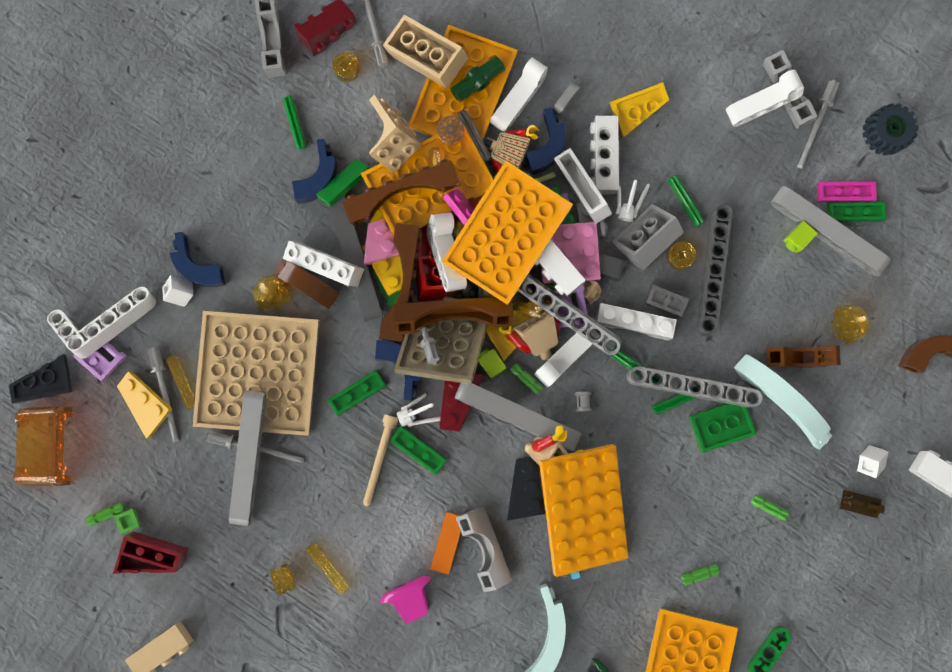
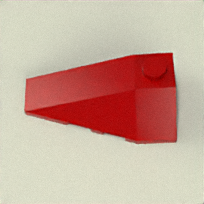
M426 226L419 230L422 231L421 242L416 244L419 256L418 262L415 261L420 301L439 300L456 292H446L443 287L428 241Z

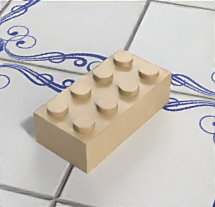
M406 15L401 18L383 44L391 57L446 89L468 60V56L461 46Z

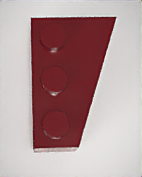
M335 0L321 9L322 13L315 17L311 14L307 17L308 21L305 23L293 25L299 40L313 56L322 53L327 45L331 42H336L343 32L349 31L354 27L356 23L355 15L342 0Z
M475 374L472 383L480 387L484 375ZM444 382L440 430L459 432L469 411L470 405L454 398L461 384L459 382Z
M132 531L123 537L113 574L177 572L184 565L188 548Z

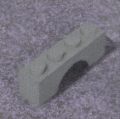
M255 0L256 15L262 37L261 57L263 71L267 78L286 76L277 3L275 0Z
M784 50L767 57L763 64L773 85L779 82V78L784 73L792 70ZM804 95L784 105L797 130L814 122L817 118L810 100Z
M485 507L471 510L456 517L462 536L473 538L482 550L483 562L477 575L483 591L497 590L512 582L510 570L503 557V552L500 549Z

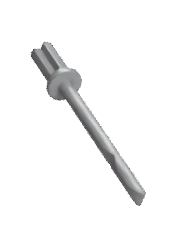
M364 0L375 40L371 47L375 51L378 66L384 68L389 65L386 49L383 46L385 41L380 40L370 1Z
M829 80L822 98L818 101L822 106L797 168L803 169L826 109L834 104L833 99L840 84L836 80Z
M413 289L412 303H415L418 300ZM424 327L421 329L423 340L420 345L424 349L428 364L433 363V365H436L437 361H439L435 347L436 341L434 338L429 337L427 329Z
M153 347L147 349L152 366L151 373L156 372L162 399L170 406L162 373L167 368H164L160 348ZM171 411L167 419L173 443L179 442Z
M210 431L208 434L207 442L228 447L229 450H231L232 446L238 445V441L234 440L235 435L233 434L229 436ZM261 447L260 453L299 463H304L305 459Z

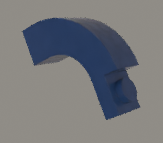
M551 107L543 111L549 141L542 148L526 153V161L531 176L549 169L556 162L554 158L560 155L563 150L566 138L564 122L557 124L559 123L556 112L553 113Z
M324 139L317 140L319 167L317 171L309 178L292 181L294 198L298 204L318 199L316 194L336 177L337 160L335 156H331L330 144H326Z
M183 232L175 233L173 246L177 252L170 253V257L177 271L186 279L200 286H225L223 267L219 264L208 266L196 265L190 255L188 236Z
M376 340L375 360L396 363L401 345L391 341ZM405 375V401H413V397H416L417 385H414V382H421V377Z

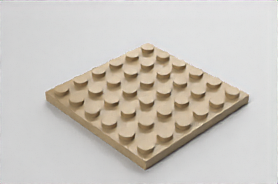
M203 311L193 427L239 430L243 396L247 390L263 392L267 395L263 432L309 436L320 320Z

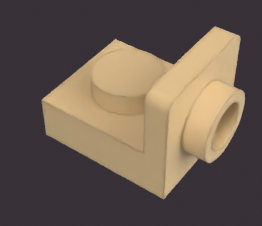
M585 281L582 284L585 290L583 291L584 299L591 305L600 297L602 289L595 281Z

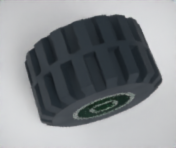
M894 103L881 107L866 119V124L863 125L865 132L862 134L863 137L867 138L864 142L871 145L869 147L870 150L876 149L875 153L880 154L883 152V155L886 156L903 150L914 142L913 139L917 137L915 132L919 126L915 124L918 121L917 118H913L914 113L912 111L909 112V108L906 106L902 108V104L894 106Z

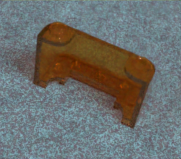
M72 407L21 408L15 414L17 439L16 471L14 472L13 479L18 486L71 485V475H65L64 470H67V466H63L64 427H68V423H65L67 417H72Z

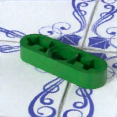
M780 626L774 627L748 663V672H755V665L760 666L761 672L770 671L791 640L788 630ZM778 632L784 636L783 640H778V636H776ZM771 641L775 642L777 645H779V647L777 648L775 645H773V644L770 643V642H771ZM768 647H772L774 650V655L770 658H766L764 655V651ZM761 657L762 659H764V660H765L766 662H768V663L765 664V663L762 662L759 658Z

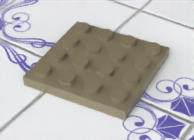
M448 319L426 326L429 337L434 338L436 341L435 347L439 357L436 365H433V363L428 364L424 349L421 348L420 343L423 340L421 329L413 334H405L394 368L395 373L472 384L488 325L475 320Z

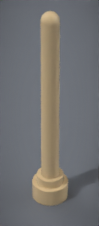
M384 414L382 420L384 422V431L363 504L365 506L371 504L391 431L397 426L399 421L397 417Z

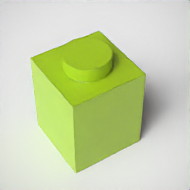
M802 221L786 236L783 242L786 243V247L790 251L798 253L818 233L805 221Z
M486 349L480 353L478 363L490 380L506 370L507 367L494 349L491 351Z

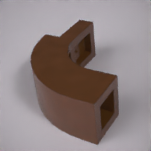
M284 259L277 265L273 276L289 284L330 309L339 295L337 291Z
M939 335L915 342L905 351L898 366L915 374L924 373L930 359L936 353L952 357V336Z
M838 345L807 348H766L768 368H815L841 365L840 346Z

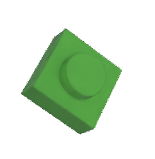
M135 508L114 516L120 534L141 527Z

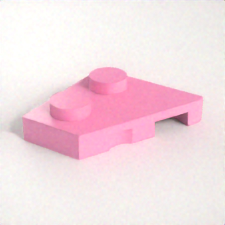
M385 219L368 223L364 266L399 255L393 243L394 236Z

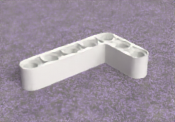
M138 287L81 330L61 310L52 311L48 315L47 321L66 347L78 358L84 359L149 312L155 306L156 300L147 288Z

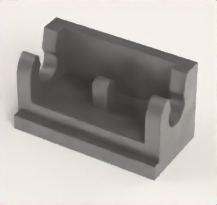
M651 284L649 294L645 298L646 303L682 317L689 299Z

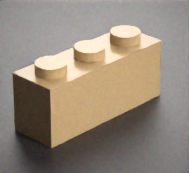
M180 621L125 659L132 672H157L155 669L161 664L164 667L173 661L172 656L178 652L181 655L190 649L189 644L194 640Z

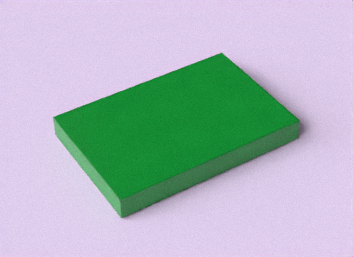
M723 404L688 416L701 453L757 435L747 407Z

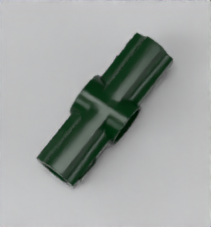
M494 56L482 66H476L471 69L464 79L450 88L455 99L461 103L474 92H480L485 89L492 79L505 71L503 62L499 57Z

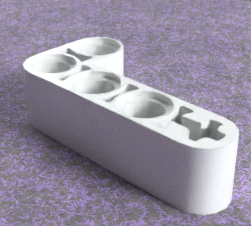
M531 57L523 69L522 76L493 114L490 123L504 133L508 131L544 82L548 67Z
M790 70L779 78L778 83L726 108V112L733 127H737L798 99L803 95L804 86L797 71Z
M451 212L431 215L427 225L428 241L446 292L462 290L467 287L466 277L442 262L454 243L452 237L454 218Z
M594 329L591 330L593 337H600ZM576 333L534 375L548 388L592 343Z

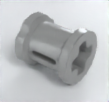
M575 392L574 394L577 398L575 412H591L590 396L592 393Z

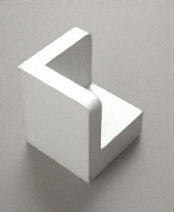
M170 275L162 287L163 301L185 307L193 296L192 282L180 277Z
M869 445L860 455L857 471L877 478L886 467L888 451Z

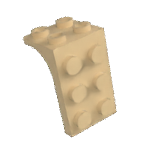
M373 95L369 101L383 120L384 130L380 140L370 150L369 154L389 170L396 172L421 145L415 138L416 133L408 127L410 124L402 117L403 114L396 107L392 109L389 102L383 97L379 99L376 95Z

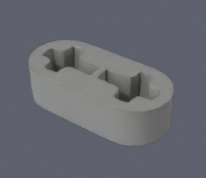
M572 82L556 102L552 111L560 116L577 95L580 87Z

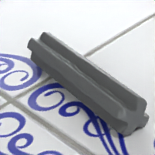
M466 110L459 112L458 118L463 122L483 161L487 162L491 159V156Z

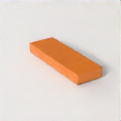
M446 512L430 567L431 570L449 575L461 533L456 517L460 515Z

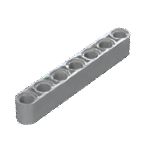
M782 186L772 199L771 205L797 224L805 221L818 233L816 237L871 275L880 277L891 261L886 254L790 188Z
M527 274L518 288V292L605 353L614 355L619 351L621 340L616 334L532 275ZM528 284L536 286V293L528 291ZM544 295H550L552 297V304H546L544 302ZM561 306L567 307L569 314L562 315L559 312V308ZM578 317L583 318L585 325L582 327L577 326L575 319ZM598 329L601 332V336L598 338L593 337L591 330ZM609 340L617 343L615 349H610L607 346Z
M640 366L630 369L627 373V380L630 384L742 407H756L763 400L759 390ZM634 371H638L641 374L640 381H636L633 378ZM653 375H657L660 378L658 385L652 382ZM673 378L679 382L677 389L671 385ZM692 382L698 386L696 392H693L690 388ZM711 386L716 388L715 396L709 392ZM730 390L735 392L733 400L728 395ZM749 393L754 396L753 403L748 401Z
M461 383L454 397L465 404L538 437L545 438L550 434L555 435L556 427L563 426V431L567 430V439L563 442H557L563 448L572 452L575 451L581 433L473 383Z
M246 390L243 396L229 524L250 526L252 522L267 398L266 393Z

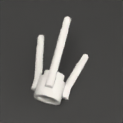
M634 180L628 204H623V207H621V187L619 186L616 214L619 215L618 219L633 222V218H636L650 184L646 185L635 209L632 202L638 181Z
M426 393L408 405L401 407V411L397 412V417L402 427L405 425L411 427L418 424L440 421L441 417L413 421L416 419V414L434 406L433 403H430L414 411L411 408L427 396Z

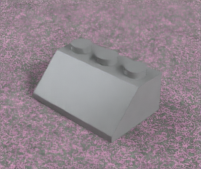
M652 204L621 232L612 243L632 264L644 270L684 231L674 215Z

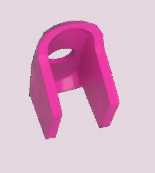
M422 575L389 590L382 595L380 603H392L405 623H410L427 614L428 610L423 587L432 577Z

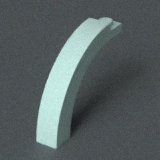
M747 354L736 364L734 369L740 378L757 388L784 410L802 429L815 448L820 450L828 443L832 437L829 432L831 430L830 426L797 390L771 369Z
M545 583L539 585L548 616L547 637L540 655L525 672H554L564 647L566 623L563 606L560 600L553 602V599H556L553 588H548V585Z

